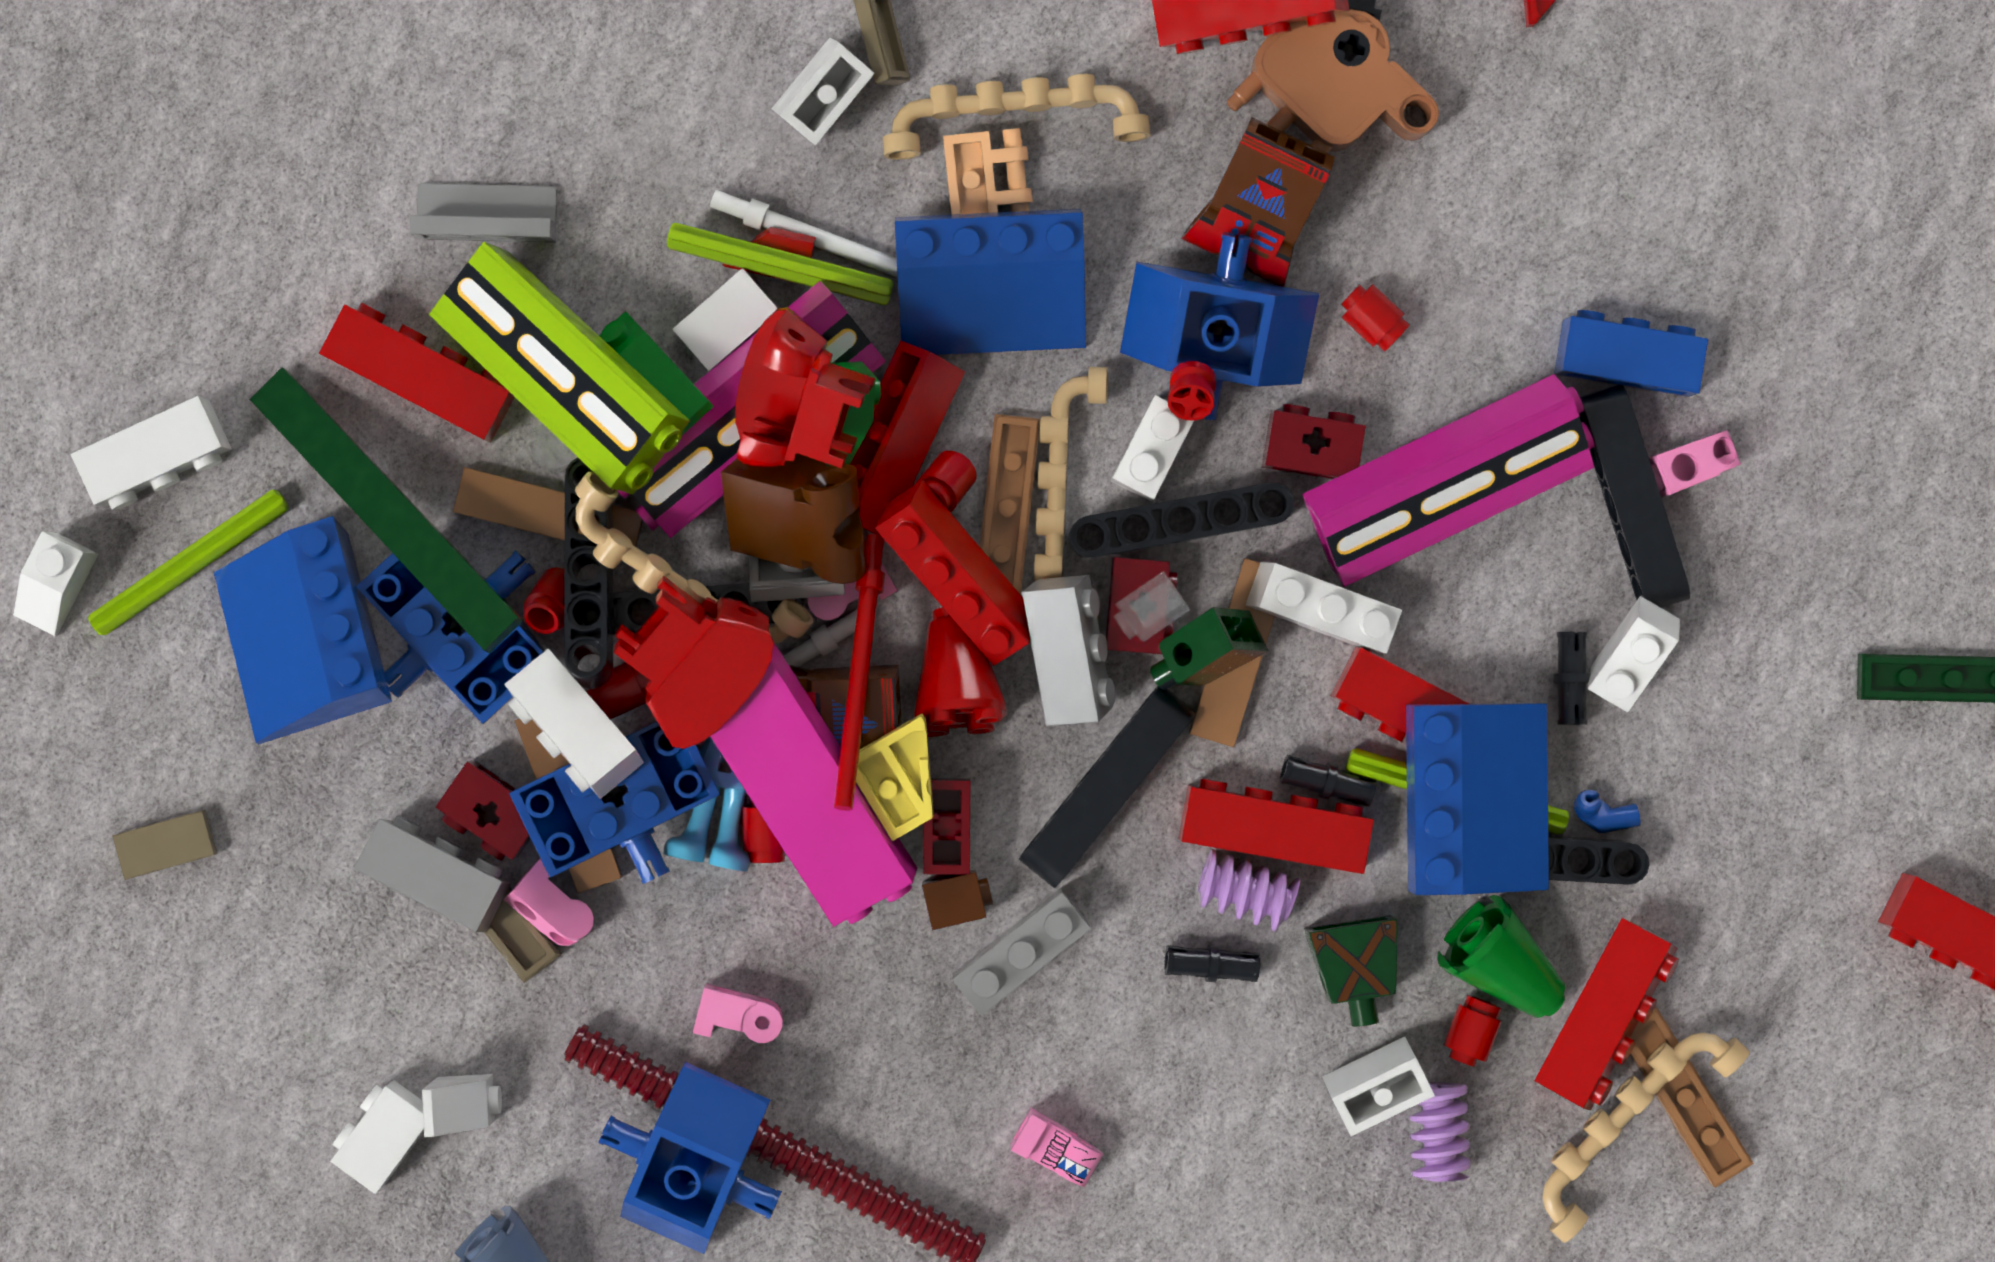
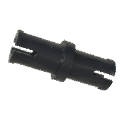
M1557 632L1558 673L1553 674V683L1558 684L1557 725H1587L1586 684H1588L1591 675L1586 673L1587 632Z
M1288 754L1284 759L1280 773V783L1317 792L1318 797L1327 800L1332 796L1366 807L1371 805L1377 786L1376 779L1340 770L1337 764L1327 762L1326 765H1322Z
M1167 945L1164 973L1165 975L1204 977L1206 982L1215 983L1217 979L1257 982L1260 973V954L1257 952L1219 950V946L1208 945L1207 949Z

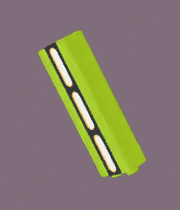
M483 242L429 314L611 489L634 494L636 490L645 486L653 475V468L665 453L676 447L681 440L682 431L690 422L686 416L505 249Z

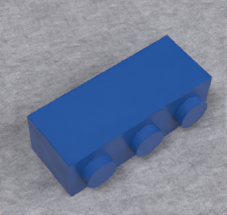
M1577 310V316H1570L1562 321L1554 370L1555 375L1614 385L1621 384L1626 387L1686 397L1700 393L1708 338L1696 337V329L1678 325H1669L1667 331L1649 329L1650 321L1637 318H1623L1622 324L1604 321V313L1589 310Z

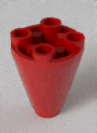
M943 607L937 608L932 611L933 620L928 625L914 711L915 717L923 713L926 718L927 737L944 736L949 734V729L967 728V733L974 735L995 731L994 723L1002 721V718L1007 716L1006 703L991 662Z

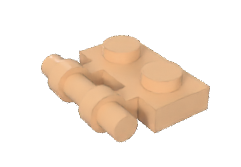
M1021 128L1002 130L1004 148L992 150L989 131L943 136L951 215L998 212L997 206L1010 205L1011 212L1029 211V203L1033 202L1032 188H1027L1024 161L1029 159L1027 146H1022ZM1006 163L1009 190H995L993 164Z

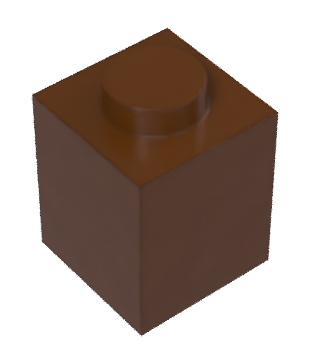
M976 869L970 870V874H952L922 882L932 930L987 918L985 906L993 905L988 879H978Z

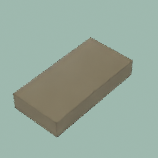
M853 0L870 67L875 73L873 75L875 84L898 86L909 82L910 74L891 0Z
M206 810L112 835L124 880L218 854Z
M509 887V889H508V891L506 892L504 898H505V897L507 896V894L512 890L511 887ZM504 900L487 932H484L523 983L527 982L562 954L552 940L540 932Z

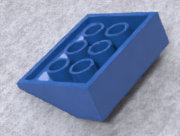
M1081 209L895 217L901 341L927 350L935 355L1086 348L1083 212Z
M333 516L290 529L214 572L255 742L258 745L392 702L366 599L356 588L361 580L349 534Z
M1547 703L1406 705L1408 891L1415 895H1467L1549 890Z

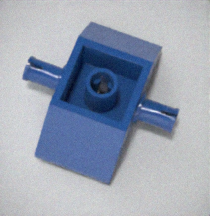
M1231 232L1222 233L1216 272L1211 274L1136 261L1120 353L1166 371L1172 372L1177 365L1187 361H1198L1213 369L1216 375L1214 408L1205 417V420H1216L1218 417L1217 411L1223 381L1258 387L1302 383L1319 299V293L1253 282L1244 278L1252 238L1239 234L1236 251L1232 253L1235 237L1234 233ZM1217 320H1226L1227 325L1231 329L1224 328L1221 335H1214L1210 324L1216 323Z
M515 550L487 578L482 577L507 602L506 598L528 577L535 574L536 571L530 563L527 564L525 562L513 573L526 560ZM393 553L356 586L408 643L407 647L409 650L385 671L388 685L402 675L389 687V691L398 698L427 670L434 671L473 715L484 724L513 698L504 684L545 651L523 621L490 654L484 651L466 631L464 634L451 632L449 629L451 615Z
M654 722L626 736V739L637 750L644 763L617 785H626L628 788V793L623 796L624 805L618 807L615 802L607 803L604 796L600 799L590 787L582 792L565 772L571 764L510 792V797L549 877L551 878L619 844L621 848L626 846L642 879V884L655 879L647 863L648 860L651 861L658 877L670 872L651 835L655 832L654 827L720 795L697 746L694 745L685 749L672 747L658 722Z
M685 1062L654 1129H651L649 1133L615 1119L616 1117L611 1115L602 1132L603 1136L600 1137L599 1144H604L636 1158V1164L638 1165L623 1201L620 1217L702 1254H705L726 1204L730 1206L731 1202L737 1203L770 1219L782 1191L775 1190L743 1176L745 1171L741 1170L771 1100Z

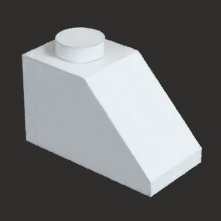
M42 531L20 573L13 615L57 636L99 554L59 533Z
M493 1074L437 1077L422 1090L424 1137H435L489 1127L495 1121V1114H501L502 1110L500 1086H493Z

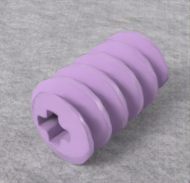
M1211 849L1198 885L1201 907L1206 908L1215 897L1218 898V913L1223 914L1229 905L1233 903L1236 908V919L1241 920L1248 909L1253 910L1254 925L1258 926L1264 917L1268 915L1271 917V930L1276 932L1282 922L1288 919L1298 894L1300 879L1296 878L1287 888L1286 874L1278 872L1269 882V869L1267 867L1261 866L1252 876L1251 862L1246 860L1234 870V858L1228 854L1217 865L1216 851Z
M1430 1082L1429 1085L1435 1096L1417 1104L1422 1106V1111L1409 1116L1410 1121L1423 1125V1130L1410 1134V1139L1424 1143V1148L1411 1152L1412 1158L1424 1161L1425 1164L1424 1167L1413 1170L1412 1176L1435 1182L1468 1179L1469 1176L1459 1172L1467 1170L1471 1166L1470 1160L1463 1155H1459V1153L1467 1151L1470 1148V1143L1467 1139L1457 1136L1467 1132L1469 1129L1467 1121L1457 1118V1116L1468 1111V1105L1461 1100L1455 1099L1467 1093L1466 1084L1453 1082Z

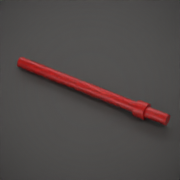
M877 534L866 536V572L861 579L856 581L855 587L856 591L860 593L834 808L845 811L853 810L878 594H882L884 590L885 573L881 571L885 540L881 535Z

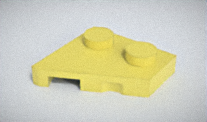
M923 713L861 748L859 751L856 783L892 841L932 819L934 815L927 726Z

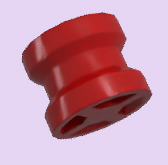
M1198 361L1183 362L1173 369L1170 374L1168 407L1174 415L1184 420L1196 421L1205 418L1211 413L1214 408V391L1216 389V375L1213 369Z

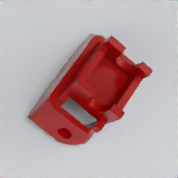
M789 307L778 308L765 319L753 338L747 354L735 402V423L741 439L737 451V459L749 466L775 467L784 466L787 461H794L798 453L842 469L847 454L840 451L851 454L858 439L842 432L850 405L856 408L861 407L865 394H869L876 378L832 364L833 354L826 350L828 341Z
M663 575L657 584V588L661 590L656 596V604L659 607L636 634L624 625L619 627L616 631V637L619 640L614 645V654L650 680L645 688L647 690L646 704L672 747L685 749L701 743L716 733L750 697L763 679L772 660L774 640L769 632V617L760 610L743 602L723 597L717 602L706 597L700 604ZM707 613L711 614L713 617H715V619L712 618V617H710V616H708V615H706V614H707Z

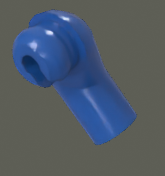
M1591 789L1581 791L1574 801V811L1577 817L1597 833H1608L1641 825L1640 814L1636 804L1611 808L1599 798V793Z

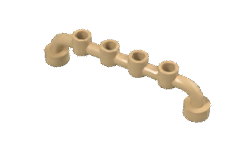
M1092 74L1072 75L1067 78L1068 87L1050 89L1049 79L1028 78L1021 82L1022 91L1004 92L1003 83L1000 81H985L976 84V95L958 96L957 86L946 84L931 87L930 98L909 102L898 111L893 120L892 133L883 137L884 157L887 159L903 160L918 157L921 154L919 134L910 132V126L916 119L922 117L950 119L960 114L978 113L990 116L1012 110L1040 112L1051 107L1089 108L1101 103H1110L1117 106L1121 113V116L1112 120L1114 140L1120 142H1134L1149 138L1151 136L1150 121L1148 115L1139 113L1137 103L1129 92L1118 86L1096 85L1095 76Z
M1089 366L1088 376L1073 377L1061 384L1053 397L1051 416H1041L1040 443H1048L1050 446L1049 462H1039L1038 489H1046L1048 494L1047 508H1037L1036 535L1046 536L1045 554H1035L1034 581L1037 579L1063 577L1070 403L1074 397L1088 394V403L1107 404L1108 367Z
M587 472L575 488V492L580 498L576 506V522L581 532L589 540L597 544L593 550V555L601 564L614 569L622 560L637 570L632 576L633 581L640 589L650 594L656 593L658 581L664 575L700 604L706 597L716 602L718 601V599L711 596L709 590L699 581L694 579L686 580L672 571L671 566L662 557L656 554L648 555L632 545L631 540L623 532L614 528L607 529L602 526L595 518V510L605 512L618 496V492L608 487L594 472ZM784 599L772 613L775 625L769 627V632L775 644L783 642L789 636L801 638L813 624V617L798 602L792 599ZM709 613L706 614V615H708V616H710V617H712V618L715 619V617H713L711 614H709Z
M1702 1032L1689 1035L1674 1048L1666 1042L1661 1044L1647 1060V1063L1653 1070L1641 1082L1633 1075L1618 1088L1615 1096L1621 1103L1609 1115L1603 1109H1599L1586 1121L1583 1129L1589 1136L1577 1148L1571 1142H1567L1553 1155L1551 1163L1557 1169L1545 1183L1542 1199L1546 1212L1553 1220L1549 1230L1563 1243L1568 1242L1583 1228L1589 1218L1575 1203L1567 1207L1563 1205L1561 1193L1569 1182L1577 1179L1586 1170L1590 1161L1619 1136L1622 1128L1651 1103L1655 1094L1667 1082L1673 1080L1684 1069L1687 1061L1697 1052L1707 1051L1713 1054L1710 1065L1724 1078L1734 1073L1750 1054V1050L1737 1038H1732L1726 1042L1715 1034Z

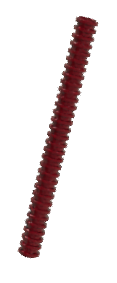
M586 1024L578 1027L564 1053V1061L568 1063L572 1060L578 1062L577 1068L581 1070L586 1066L591 1069V1075L596 1076L598 1073L603 1075L604 1082L609 1083L610 1080L616 1082V1088L619 1090L623 1087L630 1090L629 1095L634 1097L637 1093L643 1096L641 1101L647 1103L649 1100L654 1102V1108L657 1110L664 1107L677 1080L678 1072L673 1071L670 1074L665 1071L666 1066L660 1064L659 1067L652 1065L653 1059L649 1057L646 1060L639 1058L640 1052L634 1051L631 1054L626 1051L628 1046L624 1044L620 1047L614 1045L615 1039L611 1037L607 1040L601 1038L602 1032L598 1030L594 1034L588 1031L589 1026ZM763 1118L747 1157L753 1154L758 1157L757 1162L760 1164L764 1160L771 1163L770 1169L774 1171L777 1167L782 1169V1175L785 1177L792 1174L796 1177L795 1182L799 1184L802 1181L809 1183L808 1189L812 1191L815 1188L822 1190L821 1196L827 1197L828 1194L832 1195L835 1203L839 1204L841 1201L847 1203L846 1209L850 1211L854 1208L860 1210L859 1215L863 1218L867 1214L872 1216L873 1223L878 1224L880 1221L885 1223V1229L888 1231L895 1228L898 1230V1236L902 1238L905 1234L910 1236L911 1243L916 1244L918 1241L923 1243V1249L929 1251L931 1248L935 1249L936 1256L940 1258L946 1255L949 1257V1262L977 1261L986 1242L985 1233L980 1231L978 1234L972 1232L973 1228L966 1225L965 1228L959 1226L960 1220L956 1218L952 1221L946 1219L947 1213L943 1211L938 1215L933 1212V1206L928 1205L926 1208L921 1206L920 1199L916 1198L914 1201L908 1199L909 1194L905 1191L901 1195L896 1193L895 1186L890 1185L888 1188L883 1186L882 1179L877 1178L874 1181L870 1179V1173L867 1171L863 1174L856 1172L857 1166L853 1164L850 1168L845 1166V1160L842 1158L835 1161L831 1158L832 1153L828 1151L825 1154L818 1152L819 1146L814 1144L811 1148L805 1145L806 1139L800 1138L797 1141L793 1138L794 1133L788 1131L787 1134L780 1132L781 1126L775 1124L774 1127L767 1125L768 1120Z

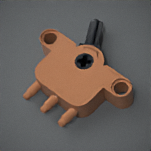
M1348 0L1350 11L1335 14V23L1308 27L1307 20L1290 23L1291 32L1269 36L1262 43L1253 59L1251 74L1234 90L1233 95L1227 100L1229 108L1233 111H1238L1261 91L1279 109L1267 122V125L1284 132L1294 123L1312 141L1311 146L1326 153L1329 151H1342L1353 145L1378 118L1402 139L1415 141L1420 140L1430 132L1438 121L1439 116L1438 105L1434 99L1395 61L1388 62L1390 44L1388 34L1379 22L1382 10L1375 8L1376 0ZM1346 43L1354 45L1353 53L1357 54L1352 62L1344 60L1345 52L1342 49ZM1415 106L1424 112L1426 122L1423 127H1412L1406 122L1404 118V109L1406 107Z

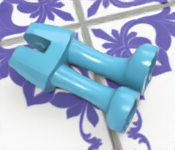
M708 737L699 752L718 791L720 788L724 789L718 834L712 847L708 864L747 872L750 858L741 849L739 841L740 819L747 792L732 770L730 773L720 771L721 763H724V757L712 738ZM717 797L693 808L691 818L684 832L680 836L672 837L666 841L664 855L689 861L704 862L708 830Z

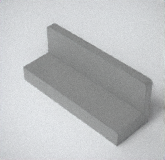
M421 183L418 185L417 215H410V234L419 240L556 243L557 190L553 186Z

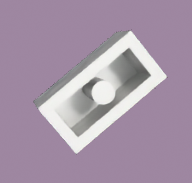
M829 38L771 109L816 146L875 73L842 44Z
M742 268L676 325L673 331L707 370L710 371L757 333L765 319L778 308Z
M1155 395L1151 399L1110 481L1150 502L1154 500L1194 421L1178 418L1170 411L1168 401Z
M1640 596L1591 665L1588 690L1628 712L1678 643L1680 619Z
M1405 1036L1322 1076L1351 1137L1435 1096Z
M395 1080L386 1085L384 1089L378 1085L373 1088L360 1106L366 1112L357 1126L349 1122L332 1144L339 1150L330 1162L375 1195L385 1186L424 1133L423 1101Z

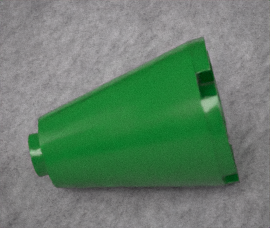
M1497 895L1489 896L1493 903L1487 906H1483L1479 901L1473 904L1456 920L1443 940L1449 944L1445 956L1438 951L1437 960L1439 966L1452 976L1534 1018L1555 1014L1565 1001V983L1510 904Z

